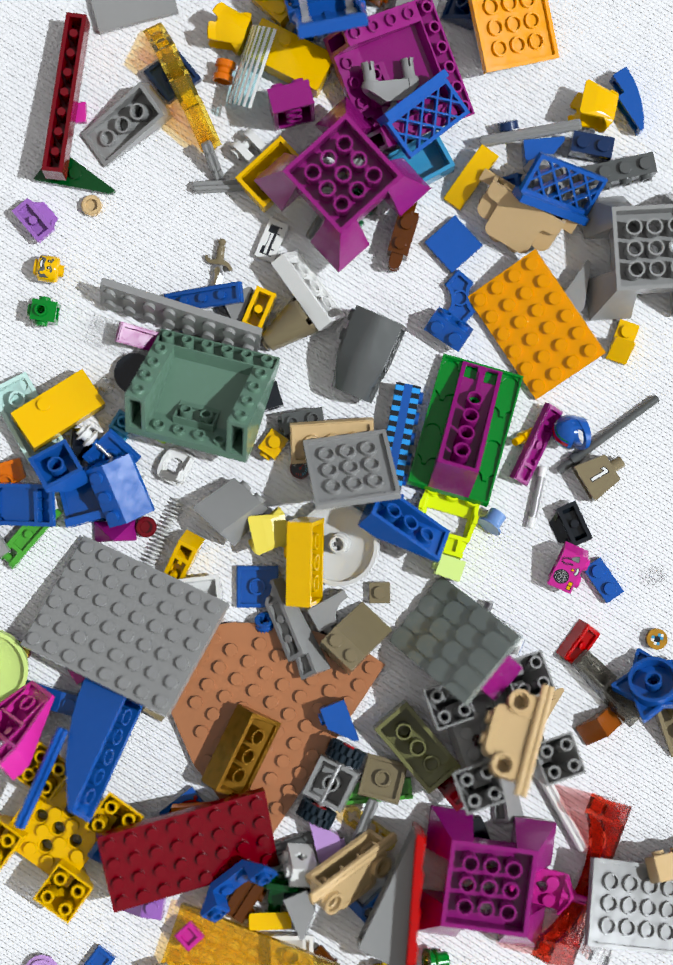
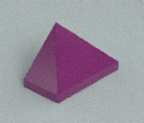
M136 520L109 528L107 521L94 522L95 541H137Z

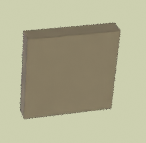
M368 753L357 795L398 805L407 772L406 766L401 761Z

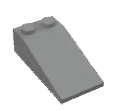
M139 82L81 135L103 166L107 167L159 130L174 116L150 83Z

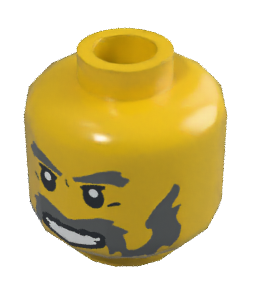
M41 255L39 259H35L33 275H36L38 281L54 284L57 283L59 277L63 278L65 265H61L59 257Z

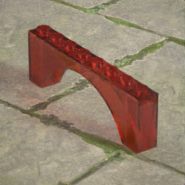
M595 793L591 794L584 812L589 828L588 850L583 871L575 888V894L588 896L591 857L613 860L632 806L610 797ZM575 902L570 903L559 917L544 932L538 935L531 956L548 965H573L585 935L587 902L586 906Z

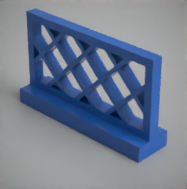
M445 69L376 119L380 126L385 125L408 159L412 158L470 113L448 81L447 77L449 74ZM444 86L446 88L448 99L439 97L440 87ZM426 98L434 100L433 110L424 108ZM438 101L447 103L446 113L437 111ZM452 104L457 105L462 114L459 116L451 114ZM410 110L419 111L418 121L409 120ZM423 112L433 114L432 124L423 123ZM437 116L446 117L445 127L436 126ZM395 121L404 123L403 133L396 131L392 125ZM408 124L418 126L417 136L408 134ZM422 127L431 129L429 139L421 137ZM407 138L416 140V149L412 152L407 146Z
M539 151L521 185H515L512 193L521 203L586 226L590 220L587 215L608 182V179ZM542 160L549 161L550 167L540 171L539 166ZM565 167L566 174L556 177L555 170ZM551 172L553 179L543 183L541 176ZM579 173L582 174L583 180L573 184L572 176ZM538 178L539 185L534 188H528L530 181ZM568 179L569 186L559 190L558 183ZM598 180V185L589 190L588 183ZM552 185L555 186V192L549 195L545 194V188ZM584 185L586 192L576 196L574 189ZM571 191L572 198L563 201L561 195ZM587 197L588 201L584 208L579 207L577 201Z

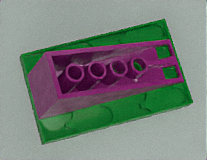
M443 354L407 484L487 507L523 376Z

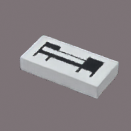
M269 218L254 256L272 263L277 257L289 225Z

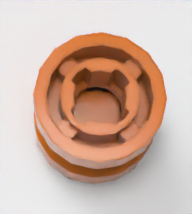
M217 58L215 64L217 69L213 73L212 80L222 85H232V73L235 71L237 64L229 59Z

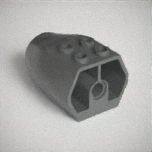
M356 305L355 309L352 308L349 312L347 328H343L339 336L341 342L337 351L332 387L372 404L380 383L393 362L407 328L392 319Z

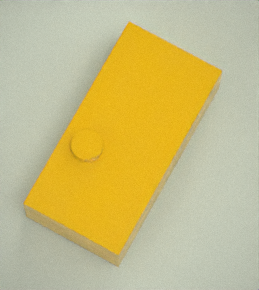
M262 17L259 23L261 27L249 64H251L262 27L265 26L253 66L256 65L267 28L270 27L271 29L258 66L259 69H261L273 29H277L263 71L288 84L294 79H308L312 96L318 98L333 69L328 51L304 38L299 39L298 35ZM257 29L255 30L245 62H247Z
M81 369L11 412V418L32 450L36 452L103 410L106 403L84 370Z
M298 517L287 521V545L284 548V557L286 558V606L311 608L323 601L324 518Z

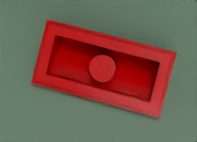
M579 619L556 653L577 668L600 636V633L588 623Z

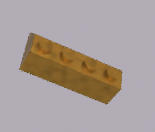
M237 704L201 781L213 790L230 796L249 791L281 723L254 709Z

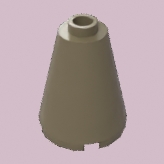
M294 297L262 333L263 339H261V342L267 350L271 348L275 351L317 333L318 329Z

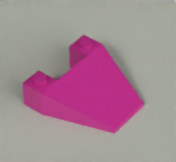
M33 680L0 702V742L3 743L0 746V769L12 780L20 776L30 765L55 698L53 694Z

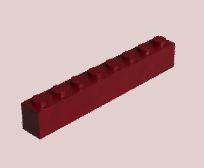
M66 12L41 169L46 179L63 181L67 179L90 31V23L86 14Z

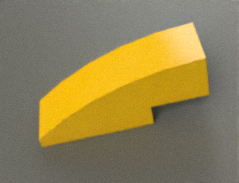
M482 144L449 189L444 200L460 211L482 181L479 178L484 169L490 170L497 162L499 156Z

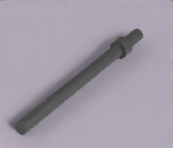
M656 395L652 396L591 441L589 448L579 450L577 453L574 451L570 454L566 461L556 467V470L559 474H562L573 465H578L582 462V458L660 401Z

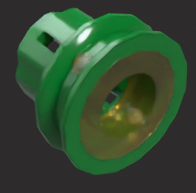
M434 947L430 950L428 948L423 949L422 965H450L447 951H437Z

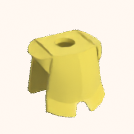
M279 506L270 514L248 517L249 531L252 536L248 543L255 554L261 555L279 546L285 548L287 545V523L285 513Z

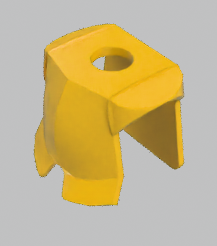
M219 2L212 10L217 16V20L209 21L207 25V39H210L208 45L211 48L231 50L236 56H240L248 35H250V28L252 29L251 26H253L252 14L249 12L240 13L223 2Z
M586 80L583 93L578 92L570 104V108L576 110V113L569 115L568 120L580 119L582 127L604 133L614 121L619 94L614 90L602 87L592 80Z

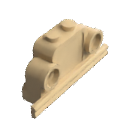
M485 168L479 180L488 184L489 187L479 200L478 213L482 218L488 219L485 231L489 238L495 242L500 241L505 244L511 252L526 253L531 246L538 251H545L551 246L562 229L572 234L578 223L519 202L512 193L515 185Z
M542 684L539 697L529 694L526 690L517 689L506 698L505 704H499L492 708L491 711L488 710L484 722L487 723L486 729L481 732L479 737L482 754L491 758L488 763L491 775L516 784L513 794L527 798L555 690L554 687Z
M369 828L307 873L305 878L311 888L309 893L310 903L312 905L314 903L318 904L328 915H333L340 909L347 908L372 889L377 882V878L385 877L392 867V860L387 856L386 850L398 842L396 833L393 831L383 838Z

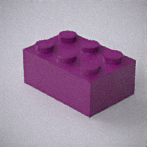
M298 78L292 80L290 84L283 85L278 83L267 89L269 108L275 131L315 121V106L308 79Z

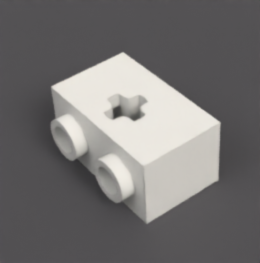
M287 843L286 851L282 852L281 861L282 864H285L284 876L288 878L289 887L310 888V885L306 882L305 875L317 867L312 844Z

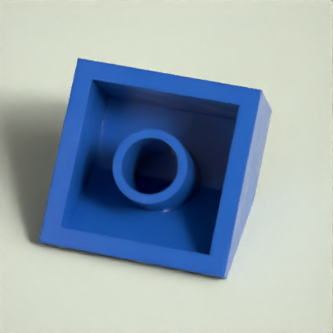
M66 439L28 458L46 492H71L89 482Z

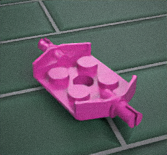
M544 868L535 874L532 903L556 909L557 915L562 913L573 902L586 906L588 896L575 894L576 890H573L569 874ZM543 881L547 886L544 888L539 887L536 882ZM508 885L509 892L513 891L515 886Z

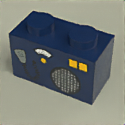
M574 130L570 137L567 157L598 163L610 161L615 138Z

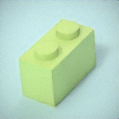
M442 554L439 562L432 561L431 569H434L433 574L459 582L466 562Z

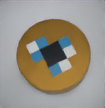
M654 628L647 632L645 641L650 648L659 650L666 646L668 638L663 630Z

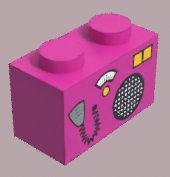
M565 541L548 575L547 584L571 594L573 588L577 589L582 577H580L582 570L586 571L591 560L588 559L589 551Z

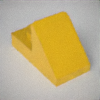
M620 319L605 359L626 365L636 344L634 341L640 326Z

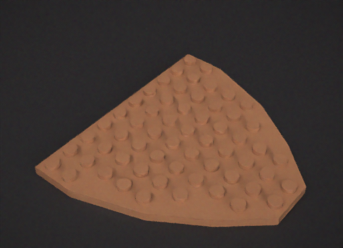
M223 623L218 626L171 714L192 763L202 776L237 704L254 709L281 723L250 790L264 788L272 831L274 833L308 782L321 754H325L331 738H337L339 735L328 730L326 724L321 725L318 713H321L320 707L344 698L349 714L352 716L385 664L369 654L348 675L322 650L330 669L301 680L296 660L288 662L275 628L272 631L269 630L268 633H260V631L256 630L255 623ZM311 630L318 645H320V642L327 634ZM213 790L219 799L230 796Z

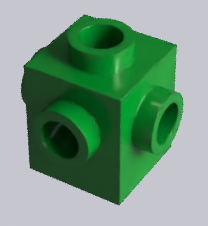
M39 296V299L32 298V304L29 303L27 315L30 316L29 319L32 322H35V326L47 327V324L58 326L61 305L58 302L51 301L52 298Z

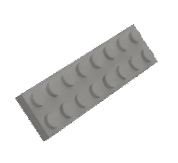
M102 278L100 282V306L107 310H116L124 313L126 316L141 318L148 323H156L167 329H175L187 335H194L255 352L260 350L263 328L110 279Z

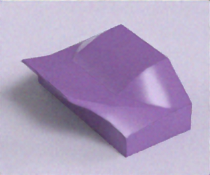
M26 198L12 210L39 244L55 231L54 226L58 217L45 202H33Z

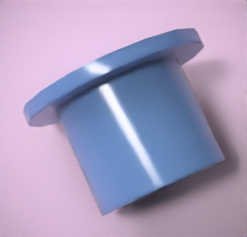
M490 508L484 518L479 517L478 523L487 532L499 536L501 534L500 527L505 521L506 516L498 509Z

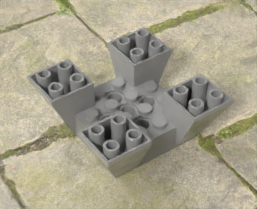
M673 193L663 194L664 204L633 206L624 196L597 198L587 215L590 220L586 226H583L584 239L609 238L611 271L588 280L589 321L631 319L637 294L670 292L671 317H673V250L671 248V244H673ZM587 198L581 199L582 208L586 205ZM649 224L654 225L657 228V232H652L649 229ZM650 245L656 246L658 253H653ZM629 246L635 247L637 254H632L629 251ZM651 266L658 267L660 273H653Z
M542 650L514 658L523 669L496 702L486 693L476 695L466 706L441 684L422 690L436 731L447 729L461 766V770L451 774L466 816L507 801L500 778L494 777L489 772L488 763L491 758L484 756L481 752V744L479 747H476L472 739L474 736L479 738L481 732L486 729L487 723L484 722L485 710L491 711L497 705L505 704L506 698L513 691L523 689L529 694L539 697L542 684L555 688ZM572 731L547 740L542 736L533 771V776L548 787L587 773Z

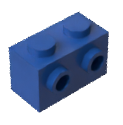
M438 307L424 328L425 331L457 352L460 351L474 330L468 323L459 320L451 312L441 307Z

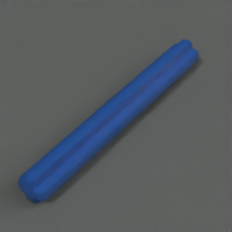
M58 727L54 733L14 822V826L19 829H25L68 734V730Z

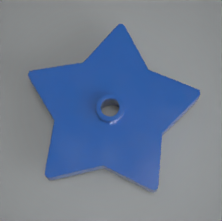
M637 648L630 671L613 682L611 689L634 701L640 719L644 724L661 710L673 708V659L666 660L660 657H653L642 649Z

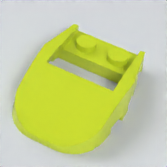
M425 490L419 502V510L426 514L427 508L467 519L463 536L449 533L442 553L460 560L477 525L479 505L439 494L438 492Z

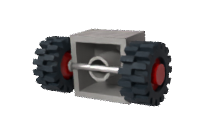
M332 737L325 754H321L303 791V794L313 799L303 797L295 813L300 818L319 828L330 830L337 816V813L332 809L340 813L344 811L362 774L358 770L366 754L360 751V749Z

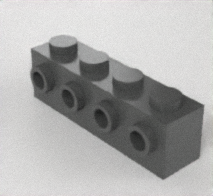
M653 151L581 167L608 179L602 191L609 190L612 186L617 185L621 187L628 186L632 182L639 180L640 182L652 180L658 172ZM580 173L572 176L573 184L583 180ZM594 180L588 183L589 190L595 188L599 181ZM584 185L574 189L575 194L586 192Z

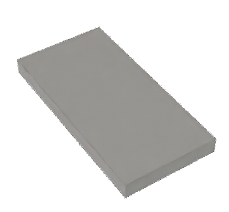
M91 0L100 34L179 14L175 0Z

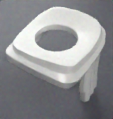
M170 447L158 464V477L172 485L180 486L185 482L194 463V457L176 447ZM173 458L180 459L183 463V469L178 474H171L167 469L168 462Z

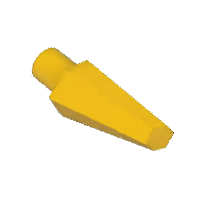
M533 427L518 432L517 436L512 439V444L514 446L519 444L525 445Z

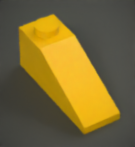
M186 530L179 539L163 573L176 579L186 578L205 539Z

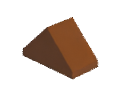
M610 705L575 728L585 744L589 745L608 737L622 722Z

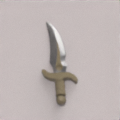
M223 238L218 241L216 259H210L208 255H205L206 261L213 265L210 271L212 277L209 286L223 283V266L227 267L229 271H233L232 266L224 260L226 240ZM219 307L213 308L215 313L220 315Z

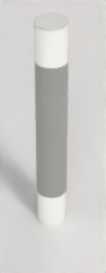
M539 466L526 526L529 528H535L547 467Z

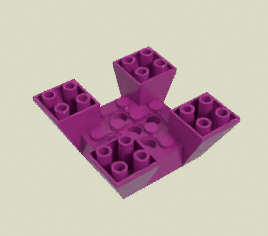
M347 97L315 124L323 134L299 156L284 152L254 179V182L281 211L301 196L321 217L324 222L310 243L338 273L369 246V242L358 222L383 199L401 217L431 189L404 158L389 160L367 137V134L374 129V126ZM331 157L334 162L332 164H325L323 159ZM360 158L364 161V164L357 166L353 161ZM339 173H346L349 177L346 180H340L337 175ZM324 187H330L333 192L326 195L321 190ZM359 188L363 191V194L355 196L352 190Z
M431 805L425 848L446 859L447 863L443 891L422 889L419 903L421 916L418 932L456 937L462 929L498 934V943L540 948L545 906L531 903L535 874L551 865L557 822L514 816L511 842L474 837L473 814L466 816L464 809H460L457 812L451 807ZM494 860L497 863L493 868L486 867L488 861ZM465 879L472 880L469 886H463L461 883ZM486 882L494 883L490 889L483 888V885ZM508 885L515 886L511 892L504 891ZM488 903L491 906L488 910H481V905Z

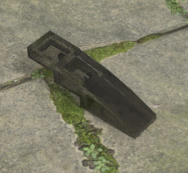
M585 649L573 661L572 665L603 702L630 728L640 718L634 701L611 689V684L618 677L590 651Z

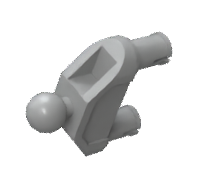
M413 57L400 59L403 78L395 80H376L374 61L361 63L364 79L361 85L363 93L381 106L390 105L388 108L390 110L410 95L420 83L418 76H415Z

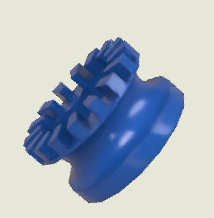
M262 612L255 617L254 620L258 632L268 633L269 630L272 631L274 625L269 613Z

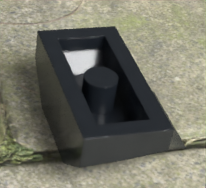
M576 500L555 510V515L549 524L558 543H565L567 541L577 546L593 539Z

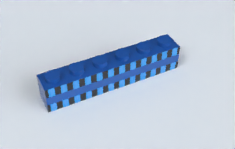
M396 382L386 433L401 491V487L406 486L408 474L404 473L405 466H410L412 453H408L409 446L414 445L416 433H412L413 425H418L420 413L416 412L417 405H422L424 393L420 392L421 386Z

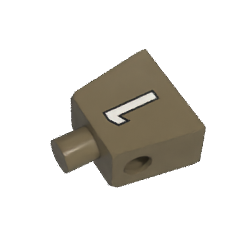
M602 455L576 465L571 469L589 499L593 502L620 480L617 471L625 467V463L620 456L609 461L606 455Z

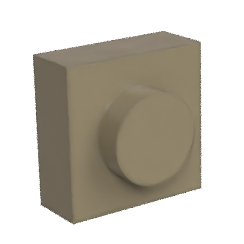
M369 582V603H390V582Z

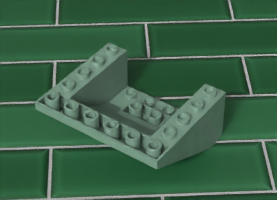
M161 329L125 393V431L246 463L258 434L280 365V357Z

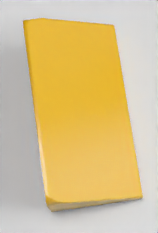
M288 912L251 913L248 916L247 930L249 931L292 928V920Z

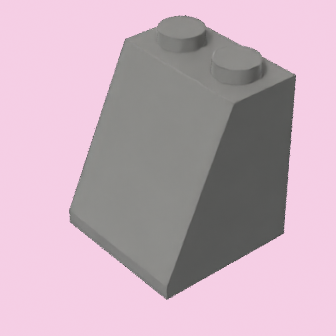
M235 478L228 481L193 507L208 524L234 546L250 530L248 517L264 515L268 510L263 504L265 500L257 492L253 495L249 492L252 488L244 480L238 482Z

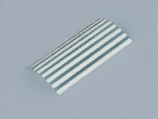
M260 25L251 26L226 106L228 104H235L252 108L277 29Z

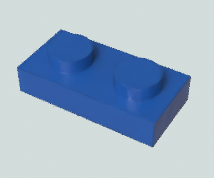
M601 557L591 562L587 570L584 571L605 603H609L624 592Z

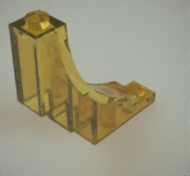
M162 22L143 30L178 100L198 146L203 152L201 143L210 140L215 150L222 144L190 74L183 64L175 43Z

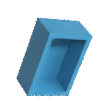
M431 132L425 134L422 137L429 139L431 136ZM440 136L410 159L406 157L401 148L386 155L389 160L404 158L428 185L452 173L455 168V163ZM416 140L407 144L411 152L416 149Z

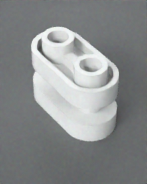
M250 128L243 133L246 139L242 143L236 139L231 144L233 148L231 153L238 160L242 158L247 163L245 167L257 158L248 150L251 145L260 154L268 147Z

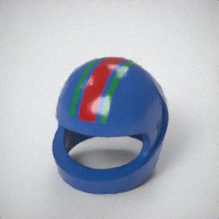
M564 415L555 421L552 427V436L559 446L570 449L573 445L578 450L589 448L591 444V431L585 418L576 415ZM578 430L583 432V444L579 439Z

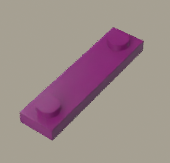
M545 402L509 477L522 485H528L552 436V427L563 413L561 410Z

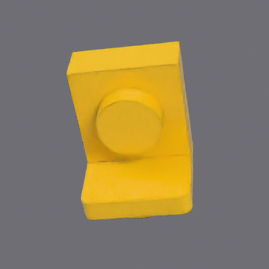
M271 428L262 443L257 447L260 450L259 455L268 461L271 458L276 460L289 439Z

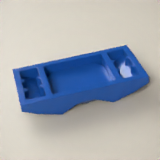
M0 482V525L56 526L55 492H46L41 483Z

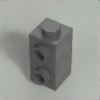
M322 407L281 414V419L278 420L279 431H284L285 436H290L289 423L324 420Z

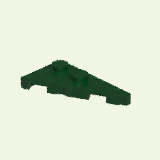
M71 157L66 181L46 179L41 169L33 178L39 183L45 182L55 186H67L83 191L89 190L99 194L114 195L116 192Z

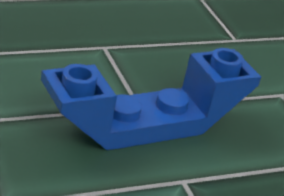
M240 860L210 884L200 912L201 917L214 923L221 920L224 915L230 912L226 896L232 894L235 889L247 881L264 886L278 875L277 871L263 864Z

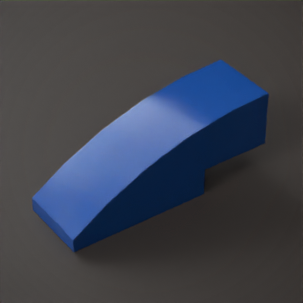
M626 66L612 75L609 82L619 94L617 108L636 136H638L644 129L643 106L637 85Z

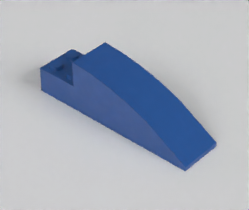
M84 678L72 715L65 762L68 811L90 823L143 706L87 678Z

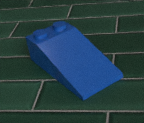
M402 497L401 499L367 503L358 523L359 527L372 536L434 562L440 561L450 533L448 529Z

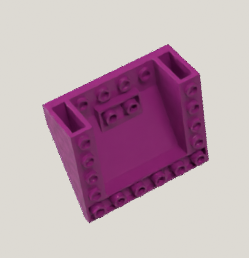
M413 0L368 16L369 25L332 32L323 39L345 97L374 126V129L367 134V137L381 152L398 146L385 125L380 126L376 120L387 112L390 105L381 106L362 91L361 85L364 79L361 63L368 61L370 63V61H374L376 80L385 81L402 79L400 59L413 57L415 76H418L420 81L415 90L445 69L449 74L447 77L448 81L470 111L464 118L475 114L432 0ZM444 86L440 87L439 97L448 99V91ZM426 98L424 108L433 110L434 100ZM438 101L437 111L446 113L447 103ZM452 104L451 114L457 116L462 114L459 107ZM410 110L409 120L418 121L419 111ZM423 112V123L432 124L433 114ZM437 116L436 126L444 127L446 117ZM395 121L392 125L397 132L403 133L404 123ZM408 124V134L417 136L418 126ZM422 127L421 136L431 132V129Z

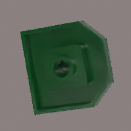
M277 871L278 875L268 884L260 886L270 890L267 913L280 912L284 892H299V887H289L288 878L284 876V872Z

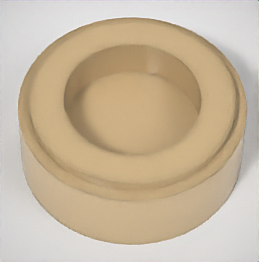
M88 195L81 202V208L87 216L95 217L102 211V202L95 195Z

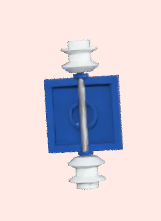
M84 424L76 432L78 435L76 440L82 439L84 441L83 446L92 445L82 456L91 466L96 462L130 452L135 463L141 458V455L111 428L100 439L97 438L98 431L92 432L90 430L91 424L88 426ZM142 475V476H141V477H142V480H143V482H144V484H145V482H146V481L144 480V478H145L146 475Z

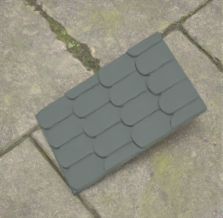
M441 577L433 584L428 594L420 600L415 610L406 617L405 622L393 633L389 640L466 706L480 689L496 702L523 669L509 655L523 637L444 577Z

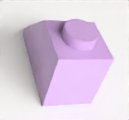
M310 823L319 863L324 862L346 846L345 839H340L339 833L332 828L326 830Z

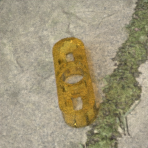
M351 805L345 808L343 819L347 825L356 830L358 821L355 819L348 820L349 815L347 813H352L355 810L357 812L356 816L360 819L363 811L357 806ZM372 819L371 823L375 825V832L377 834L379 829L383 830L380 832L383 837L392 833L379 822ZM396 843L392 845L390 848H388L386 851L392 850L395 847Z

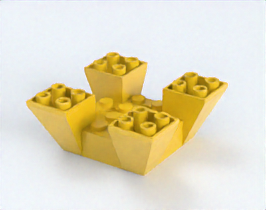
M41 741L38 742L30 765L16 778L29 788L48 749L47 745ZM58 754L26 828L22 830L14 826L19 811L14 817L0 814V870L18 852L47 873L49 877L33 899L69 924L94 888L84 865L89 860L87 854L97 841L96 833L142 821L145 816L110 791L103 801L100 800L90 823L70 813L67 807L66 759ZM39 809L47 812V819L39 816ZM56 822H62L65 830L59 831L56 828ZM73 834L80 835L82 843L74 842ZM43 840H50L52 848H46Z

